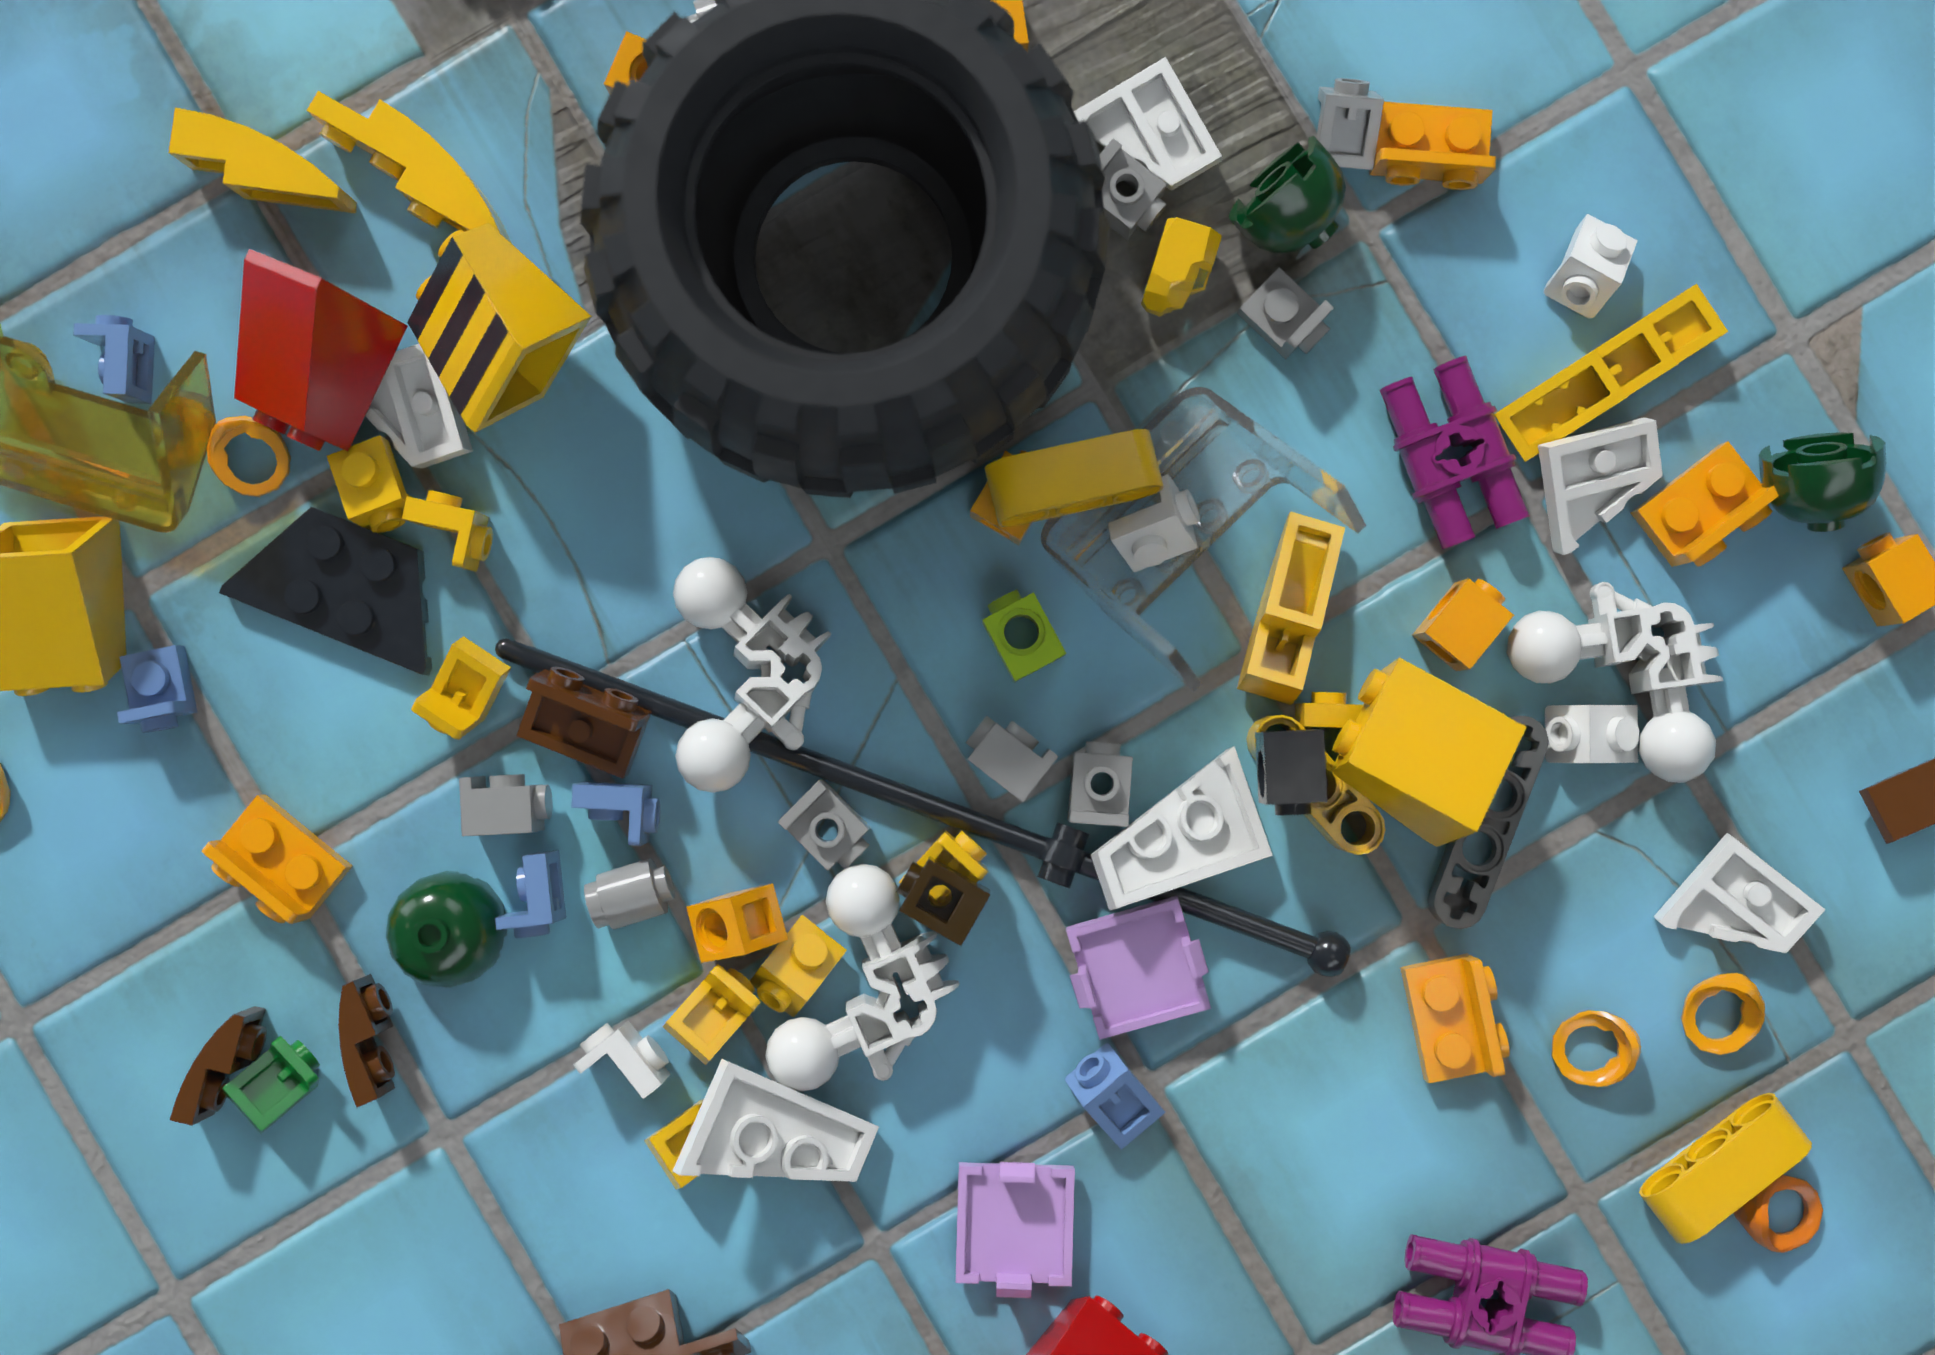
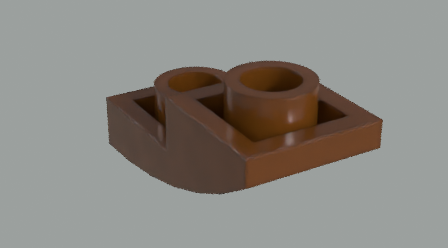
M1935 757L1859 791L1886 844L1935 824Z
M371 974L343 985L339 1004V1041L342 1062L348 1086L357 1108L380 1098L395 1088L392 1081L395 1075L392 1059L383 1046H377L373 1037L394 1026L390 1019L393 1007L387 991L380 983L375 984Z
M254 1006L235 1013L217 1029L189 1069L175 1100L169 1120L192 1126L214 1115L215 1112L222 1108L227 1098L222 1092V1088L230 1082V1079L225 1077V1073L231 1074L251 1065L252 1061H255L263 1050L267 1030L266 1027L261 1025L266 1009Z

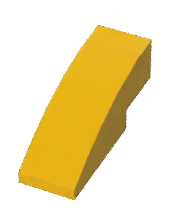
M175 107L168 153L190 169L224 174L223 184L244 199L356 213L357 202L316 166L282 143L236 122L212 114Z
M1290 511L1263 591L1237 689L1292 705L1303 691L1315 638L1322 629L1345 527Z

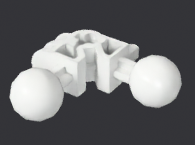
M706 557L696 559L685 566L676 578L673 590L676 608L685 620L696 627L706 629L722 627L738 643L735 646L733 656L747 669H761V677H750L736 691L734 700L739 705L724 720L712 718L698 721L686 729L678 741L675 757L678 771L685 781L700 791L715 793L729 790L742 780L749 768L751 757L749 743L764 728L769 733L772 732L789 750H797L802 746L804 742L802 729L805 710L810 708L811 695L820 680L822 671L821 661L816 652L828 640L831 633L828 631L815 638L806 629L813 617L809 612L794 618L786 610L792 598L790 594L785 596L762 619L746 604L747 588L745 579L739 570L724 559ZM770 646L773 650H766V648ZM786 662L792 667L798 662L804 664L806 670L803 678L806 682L803 684L800 680L794 679L788 684L783 681L782 676L785 667L782 663ZM790 712V718L788 721L785 717Z
M1601 582L1594 585L1590 590L1594 618L1589 619L1588 624L1574 625L1561 614L1552 611H1536L1525 615L1513 626L1508 637L1507 655L1513 668L1520 675L1535 683L1551 684L1564 679L1575 669L1579 660L1594 658L1595 667L1597 668L1617 665L1639 658V661L1628 674L1631 694L1650 693L1653 718L1646 724L1640 734L1638 752L1645 767L1655 776L1668 782L1684 783L1704 773L1715 758L1716 739L1709 724L1690 712L1686 687L1723 681L1721 676L1707 675L1704 661L1719 656V651L1716 647L1702 646L1700 632L1713 628L1714 623L1694 625L1691 615L1683 607L1675 603H1661L1651 606L1637 598L1633 601L1614 591L1610 583ZM1651 626L1656 628L1662 627L1664 638L1662 636H1653Z
M858 864L849 866L838 873L828 887L826 906L829 917L838 929L850 936L860 937L868 955V958L862 960V968L870 987L880 991L878 998L862 994L846 1001L847 1016L827 1025L817 1019L800 1017L788 1020L775 1029L768 1040L765 1056L768 1070L777 1082L793 1090L808 1091L819 1088L829 1081L836 1071L839 1057L862 1047L865 1056L871 1064L875 1078L882 1081L889 1079L893 1073V1065L905 1045L910 1046L914 1037L923 1035L935 1022L937 1012L935 1000L947 995L959 986V981L957 980L942 981L939 974L948 964V956L946 954L931 955L927 947L936 938L937 932H926L900 943L892 925L893 920L898 914L900 903L899 894L896 893L898 888L891 876L877 866ZM895 972L898 973L906 995L909 994L914 1002L924 1000L918 1005L919 1015L915 1018L909 1019L905 1011L895 1013L901 1008L899 999L901 998L900 989L895 977H893Z

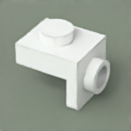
M1587 214L1575 229L1563 262L1547 282L1544 294L1586 318H1594L1622 284L1637 240L1624 234L1618 227L1606 224Z
M1169 474L1161 476L1164 489L1160 491L1161 502L1108 523L1112 543L1133 572L1156 566L1165 560L1198 548L1193 524L1200 522L1197 505L1190 491L1186 489L1180 492Z
M1551 705L1545 708V730L1549 740L1545 755L1547 762L1638 763V705Z
M629 1020L616 1031L607 1022L580 1044L586 1055L573 1064L581 1074L607 1053L643 1099L662 1085L671 1075L665 1067L669 1063L668 1058L660 1045L648 1035L642 1038Z

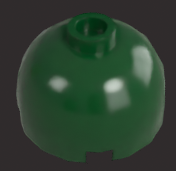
M1315 136L1308 137L1307 150L1297 142L1262 170L1249 184V186L1257 188L1255 196L1246 206L1238 198L1228 216L1238 230L1260 249L1272 253L1295 252L1307 244L1312 249H1316L1328 241L1339 227V224L1334 219L1341 211L1345 198L1346 185L1343 172L1332 155Z
M1854 433L1812 434L1783 440V447L1788 451L1776 453L1772 456L1769 445L1763 448L1759 454L1762 487L1768 488L1774 485L1779 496L1770 504L1778 513L1789 520L1807 523V529L1815 532L1841 529L1845 526L1844 520L1862 514L1875 503L1885 481V441L1877 436L1869 435L1870 446L1854 444Z
M444 871L418 879L398 896L388 914L385 937L391 958L405 975L423 985L453 987L479 978L495 965L500 956L499 952L503 947L504 936H507L508 929L496 930L495 923L496 917L506 914L502 900L488 883L479 878L474 879L467 874Z

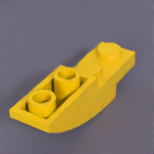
M318 91L306 111L323 125L319 134L348 153L352 152L355 145L370 153L372 157L369 163L398 181L395 188L411 202L407 208L409 213L438 229L442 221L464 232L489 223L511 243L500 218L471 177L432 136L411 119L380 99L367 119L322 92Z

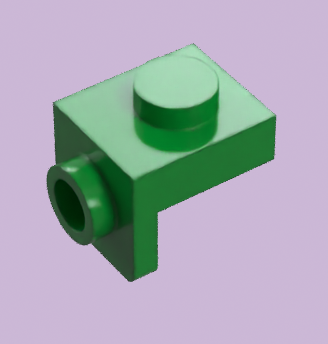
M279 1036L270 1044L268 1051L222 1088V1092L262 1134L318 1086L319 1077L314 1071L320 1064L299 1040L289 1045L282 1036Z

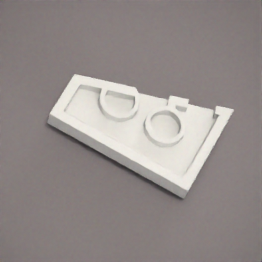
M1235 746L1225 750L1091 854L1109 911L1273 856Z
M721 1059L673 1172L683 1176L710 1174L739 1178L765 1176L787 1177L795 1180L856 1182L879 1126Z

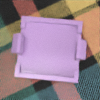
M1178 895L1066 927L1072 952L1078 965V973L1069 975L1079 1008H1091L1100 1040L1211 1009L1202 978L1209 970L1199 939L1191 941Z
M959 1162L956 1283L979 1284V1281L996 1282V1297L1031 1298L1032 1283H1048V1286L1072 1287L1074 1166L1035 1165V1163Z

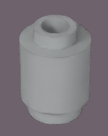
M651 858L597 874L596 881L584 885L586 905L590 917L598 929L609 925L615 930L666 914L668 912L667 901L675 899L674 886L667 867L661 866L657 868Z

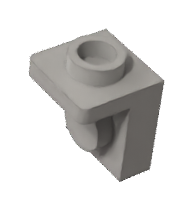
M1337 78L1335 79L1334 88L1319 87L1318 100L1321 102V110L1316 138L1332 155L1339 167L1373 170L1384 99L1375 91H1369L1370 82Z
M1278 268L1239 308L1237 314L1284 359H1287L1297 347L1307 354L1331 329L1323 320L1334 307L1326 300L1321 305L1317 304L1282 269Z

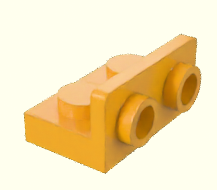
M1384 102L1373 170L1369 171V175L1385 176L1387 183L1400 186L1418 184L1420 179L1442 181L1443 187L1452 190H1468L1477 187L1496 169V157L1489 156L1493 110Z
M1727 441L1719 444L1630 514L1672 567L1694 562L1699 567L1718 556L1727 548L1722 539L1739 527L1742 532H1745L1765 520L1773 512L1768 504L1779 495L1774 485L1768 488L1762 487L1758 478L1730 442Z
M266 794L257 795L221 840L209 841L201 850L204 855L214 862L211 869L219 878L232 886L240 887L242 885L258 898L256 901L257 908L273 921L282 924L285 922L294 924L310 919L353 867V865Z
M1467 953L1400 967L1423 1079L1427 1083H1434L1483 1072L1488 1073L1492 1077L1505 1075L1503 1058L1509 1057L1510 1049L1504 1027L1501 1023H1495L1491 1001L1497 1000L1498 992L1491 968L1483 966L1481 959Z

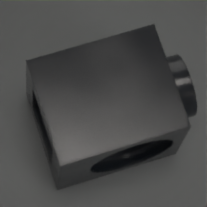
M1324 729L1255 732L1259 803L1275 805V815L1311 814V803L1328 802Z

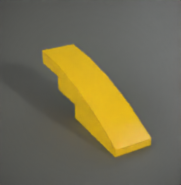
M1695 284L1499 410L1494 416L1526 462L1539 454L1538 445L1563 439L1628 398L1632 393L1677 366L1681 361L1723 336L1728 330L1699 286Z

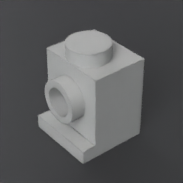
M1113 138L1099 155L1105 174L1102 189L1104 214L1109 221V227L1128 241L1138 227L1147 232L1167 206L1161 200L1167 184L1121 149L1122 145ZM1121 181H1125L1137 192L1131 197H1124L1117 192L1116 185Z
M988 716L984 718L966 741V744L974 749L967 760L1021 802H1024L1059 756L1050 749H1047L1040 757L1033 752L1039 741L1013 721L1004 729Z
M1086 741L1085 753L1072 752L1067 815L1069 822L1128 827L1133 757L1120 755L1121 744ZM1099 772L1107 773L1112 779L1111 790L1103 795L1094 793L1091 788V779Z
M525 774L489 776L490 787H486V776L459 778L462 836L533 833L545 830L544 819L551 818L553 806L552 792L549 785H525Z
M824 779L819 780L778 821L827 871L836 862L844 869L848 868L869 846L862 836L871 826ZM822 819H832L838 825V835L834 840L827 841L818 835L817 826Z

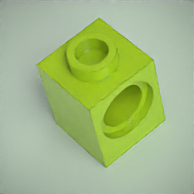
M1016 589L987 605L992 615L982 619V624L1014 683L1067 654L1034 592L1022 598ZM1017 617L1031 620L1038 632L1035 644L1027 649L1012 647L1006 641L1004 635V628L1010 620Z

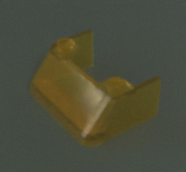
M0 324V485L160 533L174 531L189 512L207 454L210 433L216 424L206 354L194 351L147 411L56 384L52 367L43 351L31 343L3 336Z

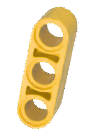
M1147 429L1129 430L1016 454L995 460L985 467L997 522L1001 527L1023 525L1134 501L1154 495L1164 489L1150 431Z
M1263 716L1250 727L1246 738L1247 747L1256 761L1255 732H1265L1274 724L1282 726L1286 731L1306 729L1289 716ZM1325 751L1328 802L1311 803V814L1304 815L1335 848L1356 855L1368 854L1377 849L1384 839L1386 831L1384 819L1369 799L1330 772L1335 762ZM1358 811L1366 821L1365 834L1358 841L1348 843L1341 834L1342 820L1347 814Z
M1762 1094L1744 1103L1653 1173L1642 1184L1639 1193L1676 1243H1690L1707 1234L1798 1164L1811 1150L1812 1142L1775 1094Z

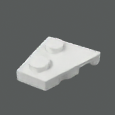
M1166 57L1074 111L1078 121L1085 120L1096 142L1106 147L1114 138L1122 145L1121 149L1167 184L1166 187L1171 191L1222 162L1221 153Z
M418 343L396 351L365 416L379 431L389 435L393 441L394 448L411 467L423 469L472 452L465 422L458 413L420 344Z
M1644 417L1538 445L1552 550L1562 555L1572 553L1579 547L1576 542L1577 539L1599 521L1609 522L1624 509L1627 501L1632 496L1642 494L1663 476L1656 420Z
M1726 833L1653 917L1666 928L1676 930L1677 927L1709 934L1712 938L1731 942L1743 941L1755 944L1758 948L1787 953L1826 909L1733 836Z

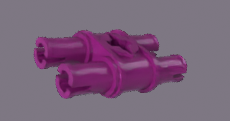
M1466 355L1448 361L1433 369L1451 413V417L1447 419V424L1438 427L1437 423H1430L1412 376L1387 385L1380 390L1398 435L1393 440L1395 444L1393 449L1395 452H1400L1415 493L1411 494L1413 500L1417 499L1418 504L1424 502L1442 550L1476 537L1457 492V489L1462 487L1460 482L1470 479L1472 483L1478 481L1496 529L1530 516L1511 471V468L1516 466L1514 462L1516 456L1515 454L1510 455L1494 416L1497 408L1492 406L1491 401L1484 403ZM1450 444L1452 447L1461 445L1463 447L1469 445L1473 447L1458 461L1456 459L1448 461L1446 459L1440 461L1435 459Z
M1413 1234L1409 1236L1404 1260L1407 1270L1454 1279L1455 1287L1453 1296L1448 1301L1398 1291L1393 1307V1323L1396 1327L1442 1336L1444 1342L1455 1349H1459L1463 1345L1496 1352L1500 1355H1520V1353L1527 1355H1574L1576 1335L1571 1327L1525 1318L1527 1302L1532 1296L1581 1307L1585 1302L1588 1289V1278L1583 1270L1537 1261L1535 1255L1526 1249L1520 1248L1517 1252L1481 1245L1477 1239L1473 1238L1463 1239L1459 1245ZM1494 1290L1499 1293L1498 1300L1489 1299L1492 1297ZM1481 1298L1488 1299L1486 1308L1480 1304Z

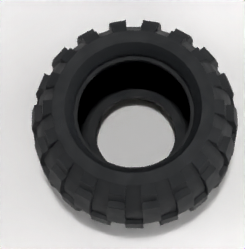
M715 0L716 6L693 22L686 16L681 19L674 11L643 42V56L649 67L641 79L637 81L631 78L628 86L616 80L597 120V135L604 144L605 151L600 166L585 163L580 224L589 234L591 252L585 253L584 271L595 313L607 327L615 345V356L640 392L687 439L693 440L713 454L724 465L763 483L771 480L802 488L809 495L850 498L853 492L893 489L894 494L931 485L937 483V476L969 461L978 464L1011 441L1014 432L1038 408H1044L1070 372L1071 364L1085 334L1089 331L1106 268L1109 221L1104 214L1102 193L1105 174L1094 134L1085 120L1078 121L1071 107L1074 91L1040 42L1027 52L1014 39L1015 22L1006 9L993 0ZM843 162H865L888 167L915 182L939 209L947 226L952 250L951 272L947 287L940 303L929 319L917 331L896 344L870 352L854 354L818 348L790 332L775 317L766 304L761 293L756 270V249L761 226L777 198L792 183L805 174L820 167Z

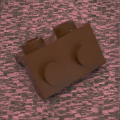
M551 667L550 671L545 669L531 676L526 689L532 693L516 736L624 779L631 770L651 711L637 706L638 699L624 691L606 688L604 692L586 686L583 684L585 680L583 676L565 668Z

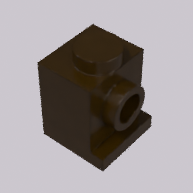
M929 856L923 867L912 862L896 890V893L905 897L899 909L900 912L959 946H962L991 895L990 889L976 883ZM944 885L950 889L952 899L947 905L936 906L931 902L929 892L934 886Z

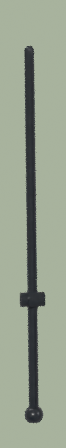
M501 639L495 645V652L501 659L536 673L545 669L550 671L551 667H561L574 671L584 677V685L604 692L606 688H612L629 693L638 699L637 706L651 711L652 716L687 729L698 721L712 718L725 719L708 711L511 639ZM762 731L749 743V749L752 753L1043 860L1037 877L1069 889L1075 873L1099 881L1091 853L1084 851L1089 834L1078 829L1057 823L1052 838L1045 837L801 746L797 750H789L777 737ZM1183 887L1147 898L1156 902L1178 895L1182 912L1305 957L1312 970L1321 976L1334 977L1340 975L1349 960L1350 944L1344 936L1337 932L1325 931L1312 936Z

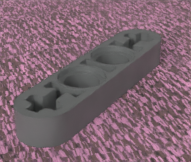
M1522 715L1509 717L1526 726L1524 738L1531 741V748L1529 751H1518L1511 765L1523 768L1521 777L1512 771L1506 770L1502 778L1512 788L1513 796L1511 803L1504 810L1497 812L1488 808L1478 829V832L1486 834L1491 840L1492 852L1490 857L1482 864L1473 865L1468 862L1462 850L1463 842L1467 836L1449 842L1446 846L1428 895L1430 912L1436 920L1446 926L1457 929L1469 928L1479 922L1485 913L1548 748L1547 731L1539 721L1532 717ZM1456 865L1465 872L1482 875L1479 885L1467 880L1462 897L1470 901L1467 911L1457 910L1452 918L1449 916L1451 907L1443 903L1447 892L1456 894L1462 884L1463 877L1452 875Z

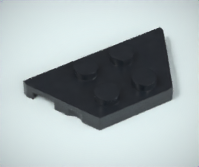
M310 507L229 578L219 591L222 595L421 675L429 676L432 670V658L427 657L425 623H429L428 604L422 590V584L425 580L424 551L320 509Z

